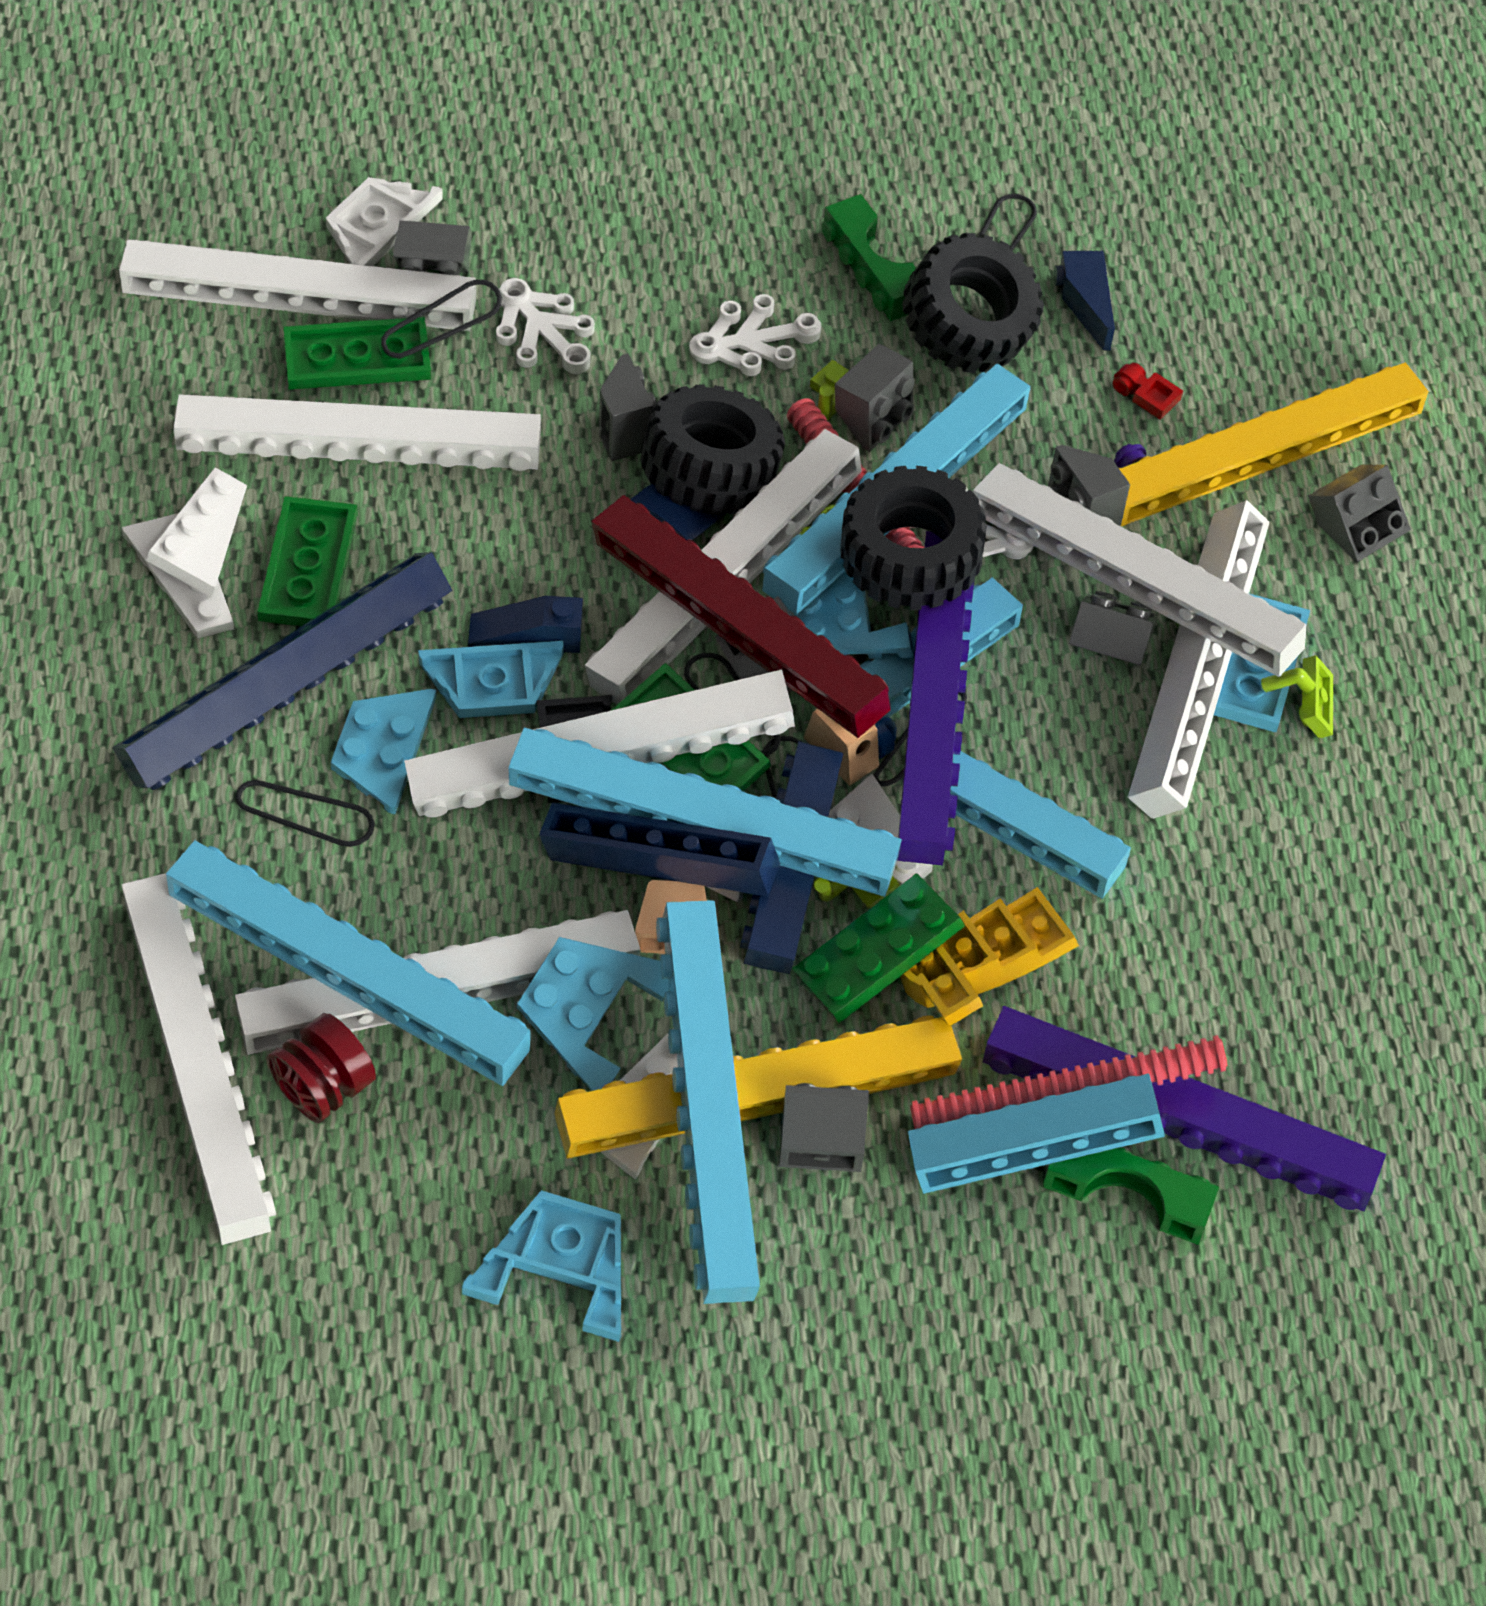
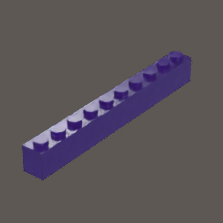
M926 531L924 548L934 546L943 540L933 532ZM974 583L969 589L962 590L961 596L949 602L945 599L941 606L930 608L929 605H924L921 607V610H918L898 838L902 840L897 861L943 866L945 850L953 851L955 828L948 827V818L955 819L957 795H950L951 786L958 787L960 764L953 763V754L960 755L962 732H956L955 728L956 723H963L965 701L958 700V692L965 693L967 670H960L961 662L967 663L970 640L963 639V632H970L972 610L965 609V602L972 603Z
M1003 1005L986 1043L983 1063L988 1064L992 1070L999 1074L1008 1075L1011 1073L1021 1078L1030 1076V1079H1036L1037 1074L1042 1073L1043 1077L1050 1076L1049 1071L1053 1070L1056 1074L1062 1073L1063 1068H1067L1068 1071L1075 1070L1074 1066L1080 1065L1081 1069L1087 1068V1063L1090 1062L1093 1063V1066L1100 1065V1060H1105L1106 1063L1112 1062L1114 1057H1118V1060H1124V1056L1127 1053ZM1177 1077L1173 1083H1170L1169 1079L1163 1080V1085L1159 1086L1156 1082L1152 1083L1164 1134L1179 1139L1188 1148H1202L1218 1154L1221 1160L1229 1164L1241 1163L1254 1168L1261 1176L1267 1179L1279 1178L1292 1183L1303 1193L1310 1195L1320 1194L1333 1199L1338 1206L1344 1209L1365 1211L1384 1163L1385 1153L1189 1077L1187 1080Z

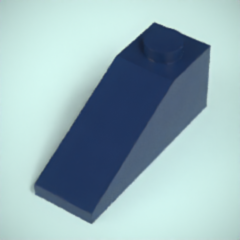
M1063 251L1060 265H1055L1054 285L1061 287L1062 299L1103 351H1110L1115 326L1104 251Z
M542 596L472 613L468 647L563 641L564 652L580 653L583 598Z

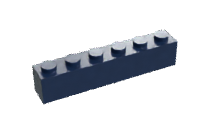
M798 741L795 755L787 754L782 771V776L789 778L786 789L779 787L776 799L782 804L795 808H811L819 815L828 817L843 753ZM780 866L769 897L752 894L748 913L754 914L755 918L753 926L745 925L739 947L746 950L743 964L790 974L814 880L813 875Z
M551 803L539 833L551 861L768 897L781 864L770 837L558 803Z

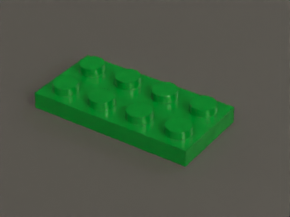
M419 317L389 335L386 340L387 348L394 353H402L428 341L425 317ZM407 318L283 327L289 390L431 380L429 348L426 347L404 358H393L383 351L381 347L383 334Z
M284 496L258 606V621L303 626L339 602L358 516L357 504Z
M664 663L610 711L695 690L667 663ZM749 740L741 744L724 743L712 746L710 750L703 753L687 752L675 755L671 760L659 763L670 771L680 774H696L707 782L721 786L725 784L733 785L742 791H745L771 767L770 760Z
M916 873L798 963L792 970L831 1016L840 1023L964 928L965 925L958 914Z

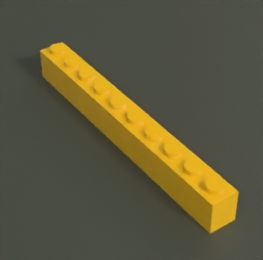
M1404 362L1394 367H1385L1378 373L1370 376L1356 378L1350 383L1335 389H1326L1319 395L1294 401L1289 406L1276 411H1267L1252 420L1235 423L1231 427L1217 433L1205 434L1198 440L1184 445H1176L1158 455L1146 456L1136 463L1119 468L1130 483L1121 526L1420 414L1429 391L1409 365Z
M932 1015L917 1018L911 1024L902 1026L889 1023L879 1026L873 1032L859 1034L856 1031L846 1032L831 1041L808 1040L798 1045L797 1048L783 1051L781 1048H770L761 1052L758 1056L745 1059L742 1056H733L740 1121L782 1113L786 1085L795 1086L801 1083H809L823 1088L852 1086L858 1090H869V1094L955 1075L962 1061V1056L952 1026L949 1027L942 1017L934 1018ZM663 1072L652 1073L643 1077L641 1081L627 1084L625 1081H613L604 1085L602 1089L586 1092L584 1089L571 1090L558 1098L554 1113L567 1159L685 1134V1131H679L677 1127V1106H682L681 1092H674L672 1074L665 1075Z

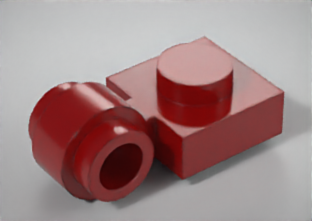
M1134 362L1124 364L1114 374L1112 382L1114 389L1123 396L1134 394L1132 401L1159 420L1181 400L1183 395L1182 389L1156 372L1147 379L1143 367Z

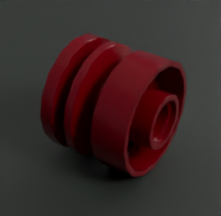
M322 1013L300 1031L301 1042L297 1039L289 1038L282 1045L283 1049L276 1048L266 1057L270 1073L285 1097L307 1119L318 1124L330 1115V1110L336 1111L343 1105L342 1094L353 1098L376 1079L375 1068L363 1045L346 1025L328 1013Z

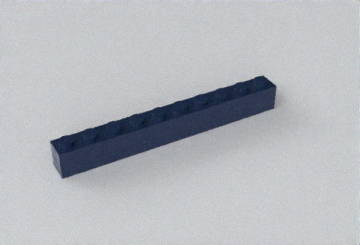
M432 552L415 553L113 746L112 749L136 787L150 788L151 790L158 789L167 784L172 779L170 774L180 767L185 770L199 763L203 759L201 754L211 747L219 749L230 743L234 739L232 734L242 727L249 729L261 723L265 719L263 714L271 708L280 709L295 700L293 694L302 688L308 690L321 684L326 679L324 674L333 668L340 670L355 661L354 655L362 649L368 651L381 645L385 641L383 637L385 634L393 629L395 632L403 630L413 624L415 621L413 616L422 610L426 613L441 606L444 603L442 598L453 590Z

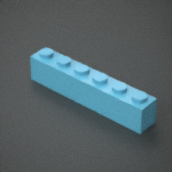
M993 577L982 585H975L972 603L965 602V609L972 610L970 632H963V639L970 640L968 661L1018 627L1020 623L1023 604ZM917 626L911 632L913 652L915 651ZM898 653L884 654L882 659L867 660L860 665L869 674L880 676L889 688L888 695L891 710L882 718L892 716L910 703L914 657L900 658Z
M962 751L960 755L953 754V763L960 764L958 787L951 786L950 795H957L956 816L1101 899L1104 898L1125 869L1131 847L1124 844L1118 837L1108 835L1092 826L1083 817L1075 816L1060 808L1051 799L1041 797L1030 791L1019 781L1009 779L993 770L986 762L976 760Z
M1150 1074L1129 1076L1112 1083L1087 1086L1078 1091L1057 1096L1049 1095L1040 1100L1019 1105H1007L998 1110L977 1115L970 1114L963 1116L961 1119L940 1124H928L919 1129L908 1131L915 1172L923 1194L1165 1137Z

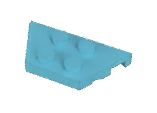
M563 641L418 650L420 666L459 718L526 714L536 712L537 700H542L564 654Z
M426 689L353 701L334 751L331 769L342 778L352 781L356 788L366 796L369 794L373 796L391 814H396L408 780L404 760L416 757L436 700V690Z

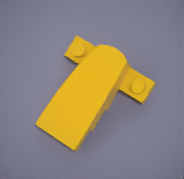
M1036 887L1007 906L1000 898L971 918L967 916L964 910L960 912L958 916L965 927L906 971L900 978L905 992L916 1003L926 1008L935 1007L950 1027L983 1007L978 994L1024 976L1059 958L1079 945L1073 933L1040 889Z

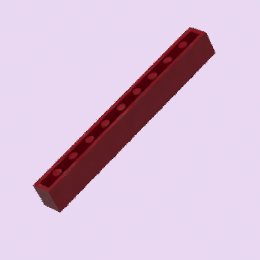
M623 495L591 521L596 543L599 547L766 671L782 670L785 683L789 688L855 737L859 738L891 710L888 695L889 688L880 676L869 674L860 667L859 663L848 654L843 655L836 650L825 636L814 634L806 628L800 618L795 615H788L779 608L778 604L771 597H764L755 591L745 578H737L729 572L719 559H711L701 551L694 541L690 539L685 540L678 535L668 522H660L652 516L643 504L639 502L634 503Z

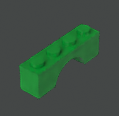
M862 194L826 206L824 222L821 225L822 233L828 242L832 241L837 247L841 261L845 265L849 264L859 286L867 288L872 295L876 309L879 312L883 311L890 321L906 316L903 312L902 302L905 299L903 292L906 283L910 279V275L916 268L913 263H899L886 260L871 249L869 244L876 237L878 216Z
M1123 1147L1051 1163L1047 1169L1043 1187L1081 1202L1090 1193L1103 1187L1120 1186L1132 1189L1144 1196L1155 1209L1159 1222V1231L1196 1245L1200 1243L1219 1190V1186L1211 1184L1204 1177L1198 1175L1189 1176L1171 1169L1163 1162L1143 1159L1133 1155Z

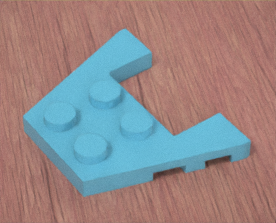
M846 571L802 611L795 615L814 634L825 636L833 647L843 655L868 654L869 659H882L884 654L898 653L900 658L914 657L911 633L907 622L871 632L865 591L862 592L853 583V577H849Z
M559 937L518 1001L517 1009L548 1045H552L567 1063L566 1066L575 1076H578L589 1088V1091L602 1089L604 1085L614 1081L620 1071V1067L588 1049L585 1045L625 981H629L660 1001H663L665 992H669L668 979H662L659 960Z
M541 1190L511 1225L509 1233L483 1258V1263L477 1271L466 1278L462 1285V1294L498 1305L512 1268H518L594 1291L583 1322V1331L619 1342L621 1338V1214Z

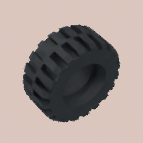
M962 233L960 237L958 235H951L945 237L942 242H937L933 245L910 275V279L906 283L903 292L905 297L902 302L903 312L905 315H909L905 321L910 332H915L916 336L914 339L920 347L925 346L930 351L928 355L934 360L938 358L945 362L944 366L951 369H956L958 366L962 368V372L975 373L978 368L981 373H986L996 364L1003 367L1012 358H1015L1038 329L1044 306L1043 300H1040L1043 295L1040 283H1035L1034 279L1037 276L1031 266L1027 267L1025 265V258L1019 252L1015 254L1009 249V244L1004 241L997 243L993 241L992 236L981 234L980 237H976L975 233ZM950 285L965 286L982 295L991 306L995 321L980 320L965 312L954 299Z
M705 384L695 385L692 388L684 386L676 389L674 393L670 391L652 407L640 451V462L649 482L655 484V488L660 494L670 496L672 502L680 506L685 504L690 506V510L697 512L706 510L710 511V514L720 515L722 512H728L730 515L736 514L740 509L745 508L757 496L760 489L768 485L777 476L785 447V439L778 421H775L774 415L768 408L763 409L761 403L754 398L748 399L744 397V393L736 390L733 392L727 391L722 386L715 385L713 388L706 387Z
M917 465L916 469L898 466L894 468L893 472L888 473L887 470L878 472L874 475V480L868 478L858 486V490L851 493L847 500V507L844 509L840 547L841 558L844 560L843 567L847 575L851 578L853 577V583L862 592L868 590L870 598L878 602L881 599L885 600L890 607L899 609L900 605L910 606V610H921V607L924 605H929L930 608L943 605V600L947 599L950 602L961 596L962 590L969 589L975 582V576L980 572L987 528L984 509L979 504V499L971 490L966 491V485L956 477L953 480L948 478V473L939 469L936 472L927 470V466ZM901 527H917L933 532L942 539V542L926 548H909L892 542L884 534Z

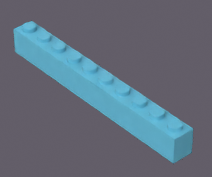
M999 364L993 366L987 373H980L970 388L964 393H957L945 410L936 412L920 432H913L906 440L905 445L896 453L894 451L890 452L878 469L873 473L868 472L863 476L859 485L868 478L874 480V475L883 470H887L888 473L893 472L894 468L898 466H906L907 469H916L917 465L927 466L928 471L936 472L939 469L948 473V478H950L1026 410L1031 386ZM858 486L850 493L846 492L841 495L835 506L828 513H821L814 520L811 528L803 535H796L790 541L787 549L779 556H772L763 568L764 580L762 591L773 599L779 596L785 606L795 615L802 611L845 572L843 567L844 560L841 558L840 552L844 509L847 507V500L851 493L858 490Z
M523 728L509 765V785L589 809L770 837L781 863L780 866L884 897L886 896L899 855L902 839L894 837L888 831L859 827L854 822L845 818L832 819L819 815L815 810L808 807L795 808L788 806L771 796L758 797L751 795L733 785L725 784L721 786L707 782L696 774H680L668 770L659 763L636 761L630 759L629 756L622 752L599 750L581 740H565L556 737L553 733L544 729L532 730Z
M194 840L166 873L169 896L501 1086L505 1085L530 1051V1030L518 1018L504 1016L494 1010L484 999L480 997L473 998L460 991L449 979H439L425 971L423 966L417 961L410 958L404 959L393 953L382 941L370 940L358 933L350 923L342 920L337 921L326 915L318 905L312 902L305 903L294 897L283 885L278 883L272 884L259 877L251 867L244 864L238 865L227 859L216 847H206Z
M715 900L666 902L663 917L657 918L656 934L658 942H664L665 954H662L660 957L662 979H668L669 992H665L664 1008L666 1016H672L674 1028L669 1029L668 1045L670 1054H676L678 1067L673 1068L672 1081L674 1092H681L682 1106H677V1127L679 1131H685L686 1145L681 1146V1165L683 1170H689L690 1184L685 1186V1202L687 1210L693 1209L695 1224H690L689 1239L691 1249H698L699 1264H694L695 1289L702 1290L704 1304L754 1301L760 1288Z

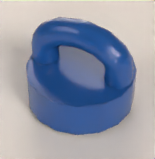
M884 717L875 723L878 730L879 759L884 758L894 750L897 728L895 722L889 717Z

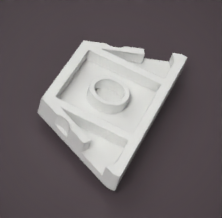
M368 177L326 217V227L350 264L374 266L395 245L400 220L419 222L443 199V192L441 188L432 186L431 192L411 189V183L387 182L384 179Z

